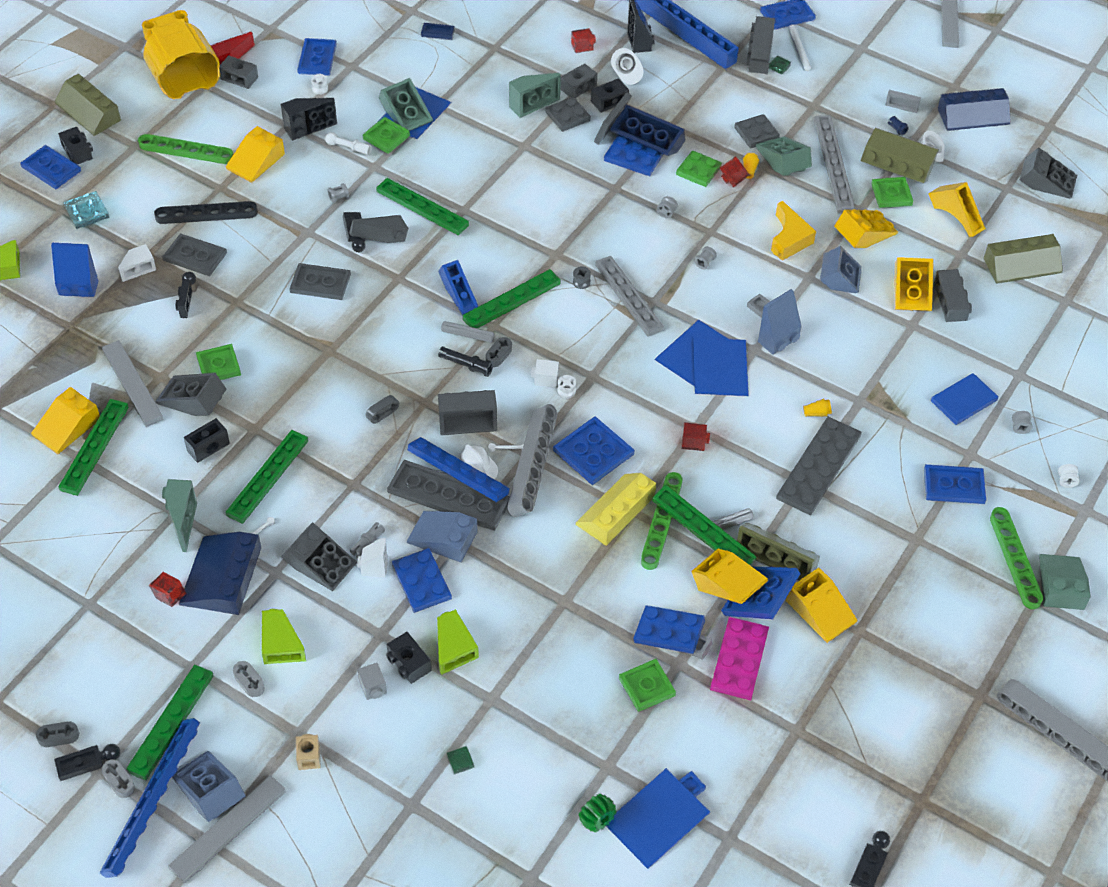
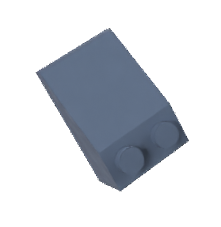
M792 289L770 301L763 308L758 342L772 355L784 350L786 346L795 343L800 338L802 326Z
M423 511L407 539V543L424 550L429 548L433 553L461 563L478 532L477 519L459 512Z
M209 751L178 770L172 777L207 822L219 817L225 810L236 805L241 799L246 797L236 776Z

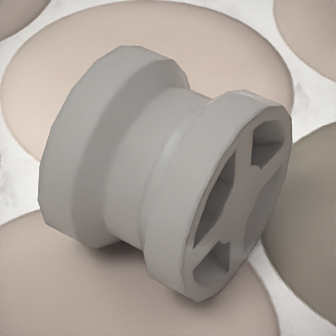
M665 196L657 206V212L664 218H670L677 209L678 203L674 198Z
M1017 411L1012 415L1014 432L1026 434L1032 430L1033 427L1030 422L1032 417L1029 412Z

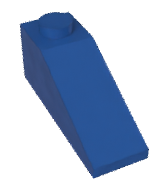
M455 260L442 265L438 271L461 314L464 315L479 307L459 261Z

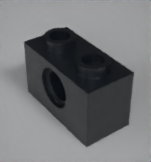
M619 78L592 88L591 102L602 113L614 108L627 92L629 93V89Z
M77 126L58 133L61 146L72 162L78 165L93 159L91 154L93 152L90 142H86L87 138L84 132H80Z
M217 418L183 437L187 452L197 463L230 444L227 429Z
M408 631L386 644L387 659L391 664L395 663L400 676L403 679L407 678L411 684L432 671L431 660Z

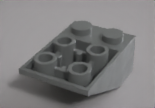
M1038 147L1025 158L1019 180L1033 190L1071 199L1077 174Z
M313 522L281 556L295 570L331 591L339 585L357 564L353 557Z

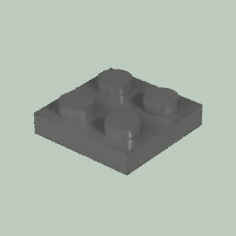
M575 97L546 107L547 115L562 132L590 121L591 116Z
M764 114L735 123L734 128L750 149L756 147L758 143L780 137L778 131Z

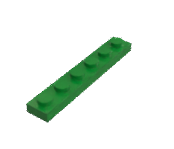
M386 178L376 187L379 194L458 236L469 226L468 220L389 178Z
M549 269L463 315V321L469 327L480 328L560 285L561 279Z
M113 399L108 401L58 486L61 492L79 495L129 408L128 403Z
M291 430L226 510V516L243 524L308 443V437Z
M666 484L652 498L654 503L714 551L719 548L732 552L750 566L755 562L756 556Z
M195 664L193 665L127 766V773L147 781L170 745L183 720H186L214 676L212 671Z

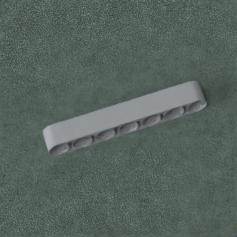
M547 404L532 412L508 502V511L513 517H519L534 509L557 419V410L552 404Z
M1010 679L997 693L1000 703L1108 782L1107 745L1017 680Z

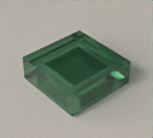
M778 55L769 63V69L783 74L791 66V61Z
M467 746L446 753L454 775L474 768V762Z

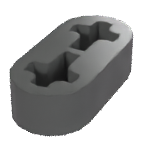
M506 337L499 338L486 352V361H493V367L500 366L512 352V341Z
M393 395L386 396L372 405L366 411L365 416L371 423H378L394 413L400 403Z
M67 721L41 726L36 731V739L42 747H53L74 743L79 738L80 733L74 722ZM71 729L70 735L66 736L67 730ZM46 733L50 734L48 735V739L43 738L45 737Z

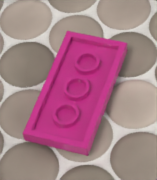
M729 617L710 687L711 691L751 701L769 626Z

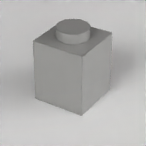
M378 662L357 669L358 678L367 700L380 698L387 693L386 683Z

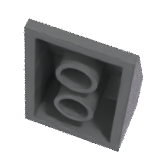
M216 373L174 375L155 402L193 416H207L213 412L214 407L221 400L222 395L227 389Z

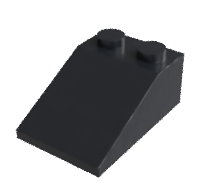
M629 0L627 35L633 53L652 51V45L655 43L654 35H651V25H648L647 19L636 0Z

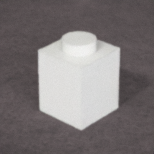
M537 359L536 367L532 366L531 378H534V385L557 388L559 362Z

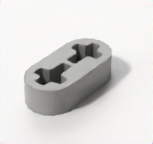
M246 661L237 662L233 667L234 677L246 694L250 697H258L263 694V680L252 665ZM242 669L244 671H247L248 676L245 677V675L242 672L240 673L239 671ZM251 681L253 682V684H254L255 686L258 685V688H257V689H255V688H253V687L251 688V685H250V682H251Z
M106 761L102 766L105 780L117 796L121 798L131 796L135 791V785L130 775L119 761ZM113 768L116 770L117 776L109 772V769ZM122 781L125 785L128 786V788L124 790V788H121L119 782Z

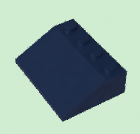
M238 531L203 536L179 605L239 615L261 551L259 535Z

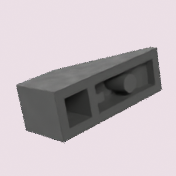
M401 215L352 220L349 233L351 236L385 243H396L406 240L408 226Z

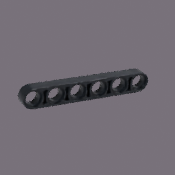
M252 201L159 207L154 211L155 220L159 224L254 218L258 214L257 204ZM248 208H253V209H254L253 211H250V212L245 211V210L248 209ZM231 209L236 210V212L230 213L228 211ZM214 210H218V211H219V212L216 213V214H212V213H211V212L214 211ZM197 211L202 212V213L199 214V215H194V214H193L194 212H197ZM177 213H184L182 216H176ZM160 214H167L165 217H158Z

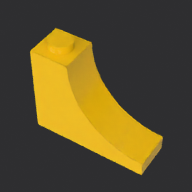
M967 182L940 186L928 193L934 209L945 210L956 217L965 228L969 237H973L985 230Z
M784 201L777 203L775 216L780 220L783 229L773 238L771 251L783 261L814 244L816 231Z

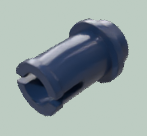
M892 116L889 119L888 125L892 126L897 134L904 135L907 133L909 128L906 123L901 122L896 116Z

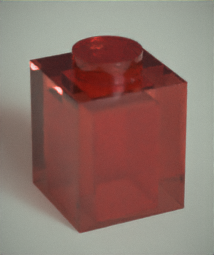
M590 28L571 31V45L575 53L592 51L594 49L596 37L595 34H592Z
M736 156L719 168L723 173L721 175L722 179L726 184L730 182L733 187L749 176V173Z
M684 422L681 449L704 451L705 444H709L710 440L707 425Z
M162 572L149 584L155 598L171 607L186 594L180 580L165 572Z

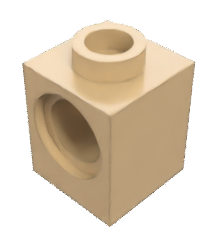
M304 734L296 737L298 770L321 768L318 735ZM306 749H313L310 752H304Z

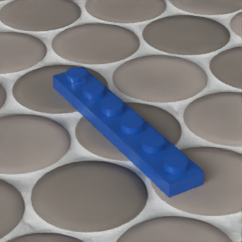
M420 437L408 444L407 450L493 501L498 502L509 495L510 488L426 439Z

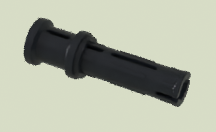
M444 346L440 350L446 354L438 352L439 358L466 366L471 372L483 373L485 377H489L493 370V361L481 360L479 356L470 357Z

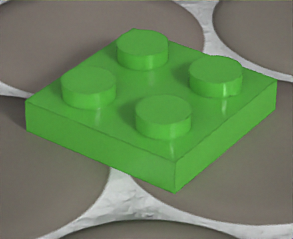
M383 117L363 134V140L389 154L410 136V131Z
M692 150L676 170V175L707 187L720 170L722 162Z
M906 177L872 179L871 185L879 208L913 205V198Z
M232 344L196 352L201 374L216 373L220 380L241 375Z
M657 659L619 674V680L638 712L676 696L674 687Z

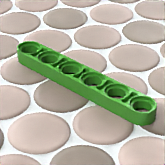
M143 134L138 138L140 148L145 151L220 164H228L233 156V151L227 147L151 134ZM162 143H165V144H166L165 146H158L159 144H162ZM177 146H181V147H182V148H180V149H174V148L177 147ZM192 149H198L195 152H190ZM207 152H214L213 154H210V155H207V154H206ZM225 154L230 155L229 157H222Z
M677 472L668 473L663 486L666 484L679 495L683 478ZM676 479L679 483L672 485L668 481ZM658 505L656 506L641 557V565L647 570H653L658 567L673 518L669 514L666 516L661 515L659 511L663 509ZM662 525L665 527V530L657 531L654 527ZM658 541L660 546L653 547L650 545V542ZM650 556L655 558L656 561L648 563L645 561V558Z
M996 507L991 513L990 522L1021 600L1028 609H1038L1042 603L1043 595L1008 510L1003 507ZM995 514H1001L1005 519L999 520L995 517ZM1001 530H1008L1011 535L1005 536L1001 533ZM1014 546L1018 552H1011L1007 547ZM1014 563H1022L1024 568L1018 569ZM1027 579L1031 582V585L1026 586L1022 584L1021 580ZM1034 596L1038 602H1030L1027 597Z

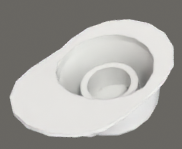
M620 48L612 55L611 65L624 83L634 85L642 79L644 74L643 66L630 49Z
M926 131L919 143L939 149L935 161L942 162L944 160V143L941 137L933 131Z
M467 444L465 446V450L459 455L458 459L495 479L498 475V467L488 456L486 450L478 445L470 446Z

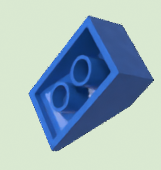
M52 242L54 280L58 295L94 297L99 280L89 245Z

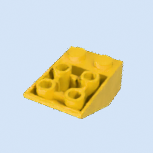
M844 210L834 225L854 248H867L898 233L894 225L887 221L879 210Z
M719 548L691 571L698 591L739 604L745 602L768 581L767 577L737 555Z
M819 567L796 582L786 597V602L826 643L858 621L833 580Z

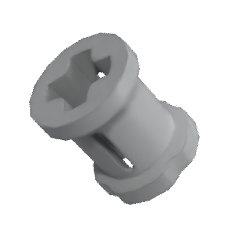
M345 183L333 189L331 187L327 189L332 203L344 197L349 198V192Z
M704 247L702 253L694 259L695 264L700 269H707L710 261L717 257L716 251L711 247Z

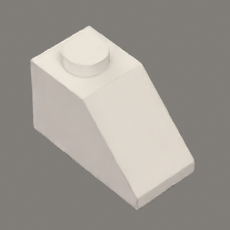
M145 244L130 249L118 269L121 280L124 282L155 271L156 267L154 258Z
M381 538L363 548L362 556H358L357 568H361V576L386 578L388 565L386 538Z

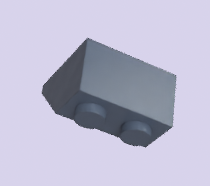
M839 246L824 253L820 280L831 290L858 293L862 266L842 246Z

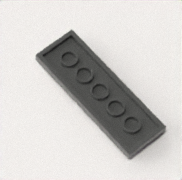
M827 416L777 493L776 499L811 516L860 439L862 432Z
M405 459L387 488V492L437 511L459 512L477 519V525L494 531L508 507L510 496H506L500 501L495 502L450 475Z

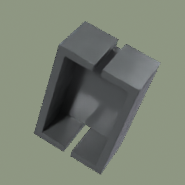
M756 16L755 23L752 22L751 32L754 33L750 34L748 55L751 56H747L746 65H749V72L768 74L775 18Z
M495 390L438 394L441 435L497 431Z

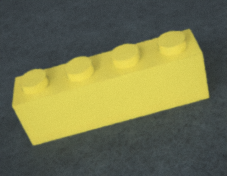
M642 473L624 474L576 522V525L607 546L652 500L656 492V482Z

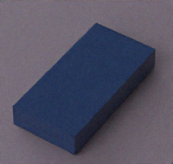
M424 22L421 37L452 40L455 26Z

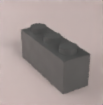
M958 269L937 270L934 285L946 322L967 321L969 313L972 312V305L967 299L968 293L963 286V277L960 276Z

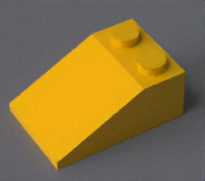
M256 126L244 137L226 165V169L252 183L285 155L283 139Z
M897 257L894 273L895 310L932 311L933 259Z
M70 386L56 397L31 434L56 454H59L96 424L100 417L97 405Z

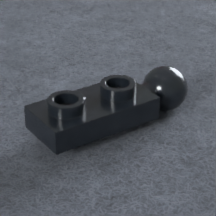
M343 212V222L348 242H352V249L355 252L364 251L366 238L351 236L349 233L352 220L362 219L361 212Z
M190 271L182 275V285L178 288L179 300H176L175 308L176 311H179L180 318H188L193 292L191 285L196 282V275Z
M108 744L104 747L103 751H100L98 745L55 758L54 761L59 780L63 781L102 768V760L106 759L109 761L119 758L120 748L116 744Z
M877 831L872 837L874 846L867 843L850 886H875L888 855V852L882 850L890 844V836L887 832Z

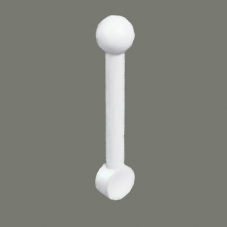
M494 443L488 445V449L491 452L496 449H523L524 444L496 446Z
M269 517L267 522L252 532V534H258L267 526L274 525L275 519Z

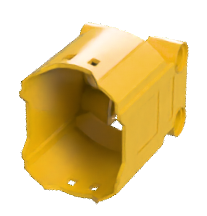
M177 10L145 20L142 23L144 38L147 41L143 51L144 60L164 95L171 99H180L185 93L200 88L208 90L215 86L220 77L218 57L201 30L189 23L186 11Z

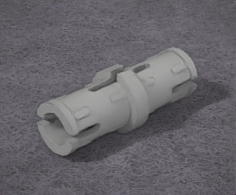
M375 522L367 533H363L360 536V540L350 549L353 556L356 555V558L361 556L363 548L375 542L385 532V528L382 525L378 527L379 523Z

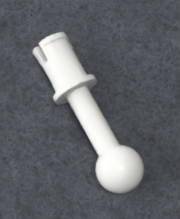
M329 132L325 136V141L328 145L339 144L351 148L354 153L360 152L366 155L371 153L372 145L359 142L357 139L353 142L342 139L334 132Z

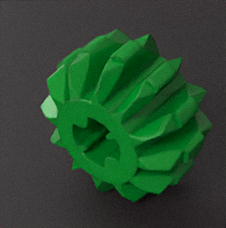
M600 793L596 797L592 796L581 807L579 820L586 829L596 833L600 829L603 830L614 819V815L617 812L616 805L605 794L602 795Z

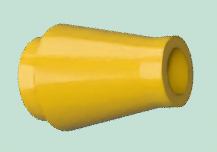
M747 153L743 157L744 177L747 179L754 177L759 164L758 155L755 153Z
M823 398L803 406L805 417H827L829 414H832L829 399L825 400Z

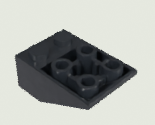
M295 98L281 103L284 130L292 141L337 124L334 98Z

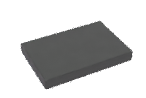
M627 92L604 120L594 139L596 144L599 145L626 104L628 105L632 97L630 93Z
M180 233L162 257L165 262L210 277L227 254V249Z
M299 263L290 286V293L343 300L351 271Z

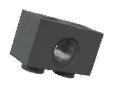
M228 56L219 67L221 80L247 89L258 79L257 65L232 56Z
M584 63L561 76L560 90L570 98H576L597 86L598 73Z

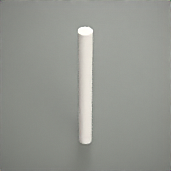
M791 25L789 29L805 71H809L811 66L795 25Z

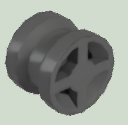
M582 266L575 268L573 271V285L578 289H586L590 285V270Z

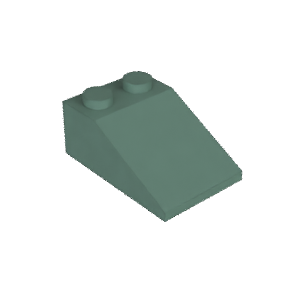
M561 74L527 75L510 81L509 108L521 118L560 100Z
M411 78L381 90L378 98L385 111L398 125L411 131L433 121Z
M783 136L756 144V148L772 169L782 176L791 175L795 171H805L806 168L812 167L811 147Z
M168 479L166 487H163L162 498L166 500L165 508L169 511L182 552H187L198 504L192 480Z
M1039 554L1043 607L1085 610L1091 596L1089 579L1080 557Z

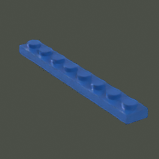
M195 718L183 720L100 871V874L105 878L118 877L123 872L128 856L136 848L135 843L145 831L149 817L156 811V804L166 792L170 778L177 772L178 763L186 755L190 741L197 735V728L200 722Z

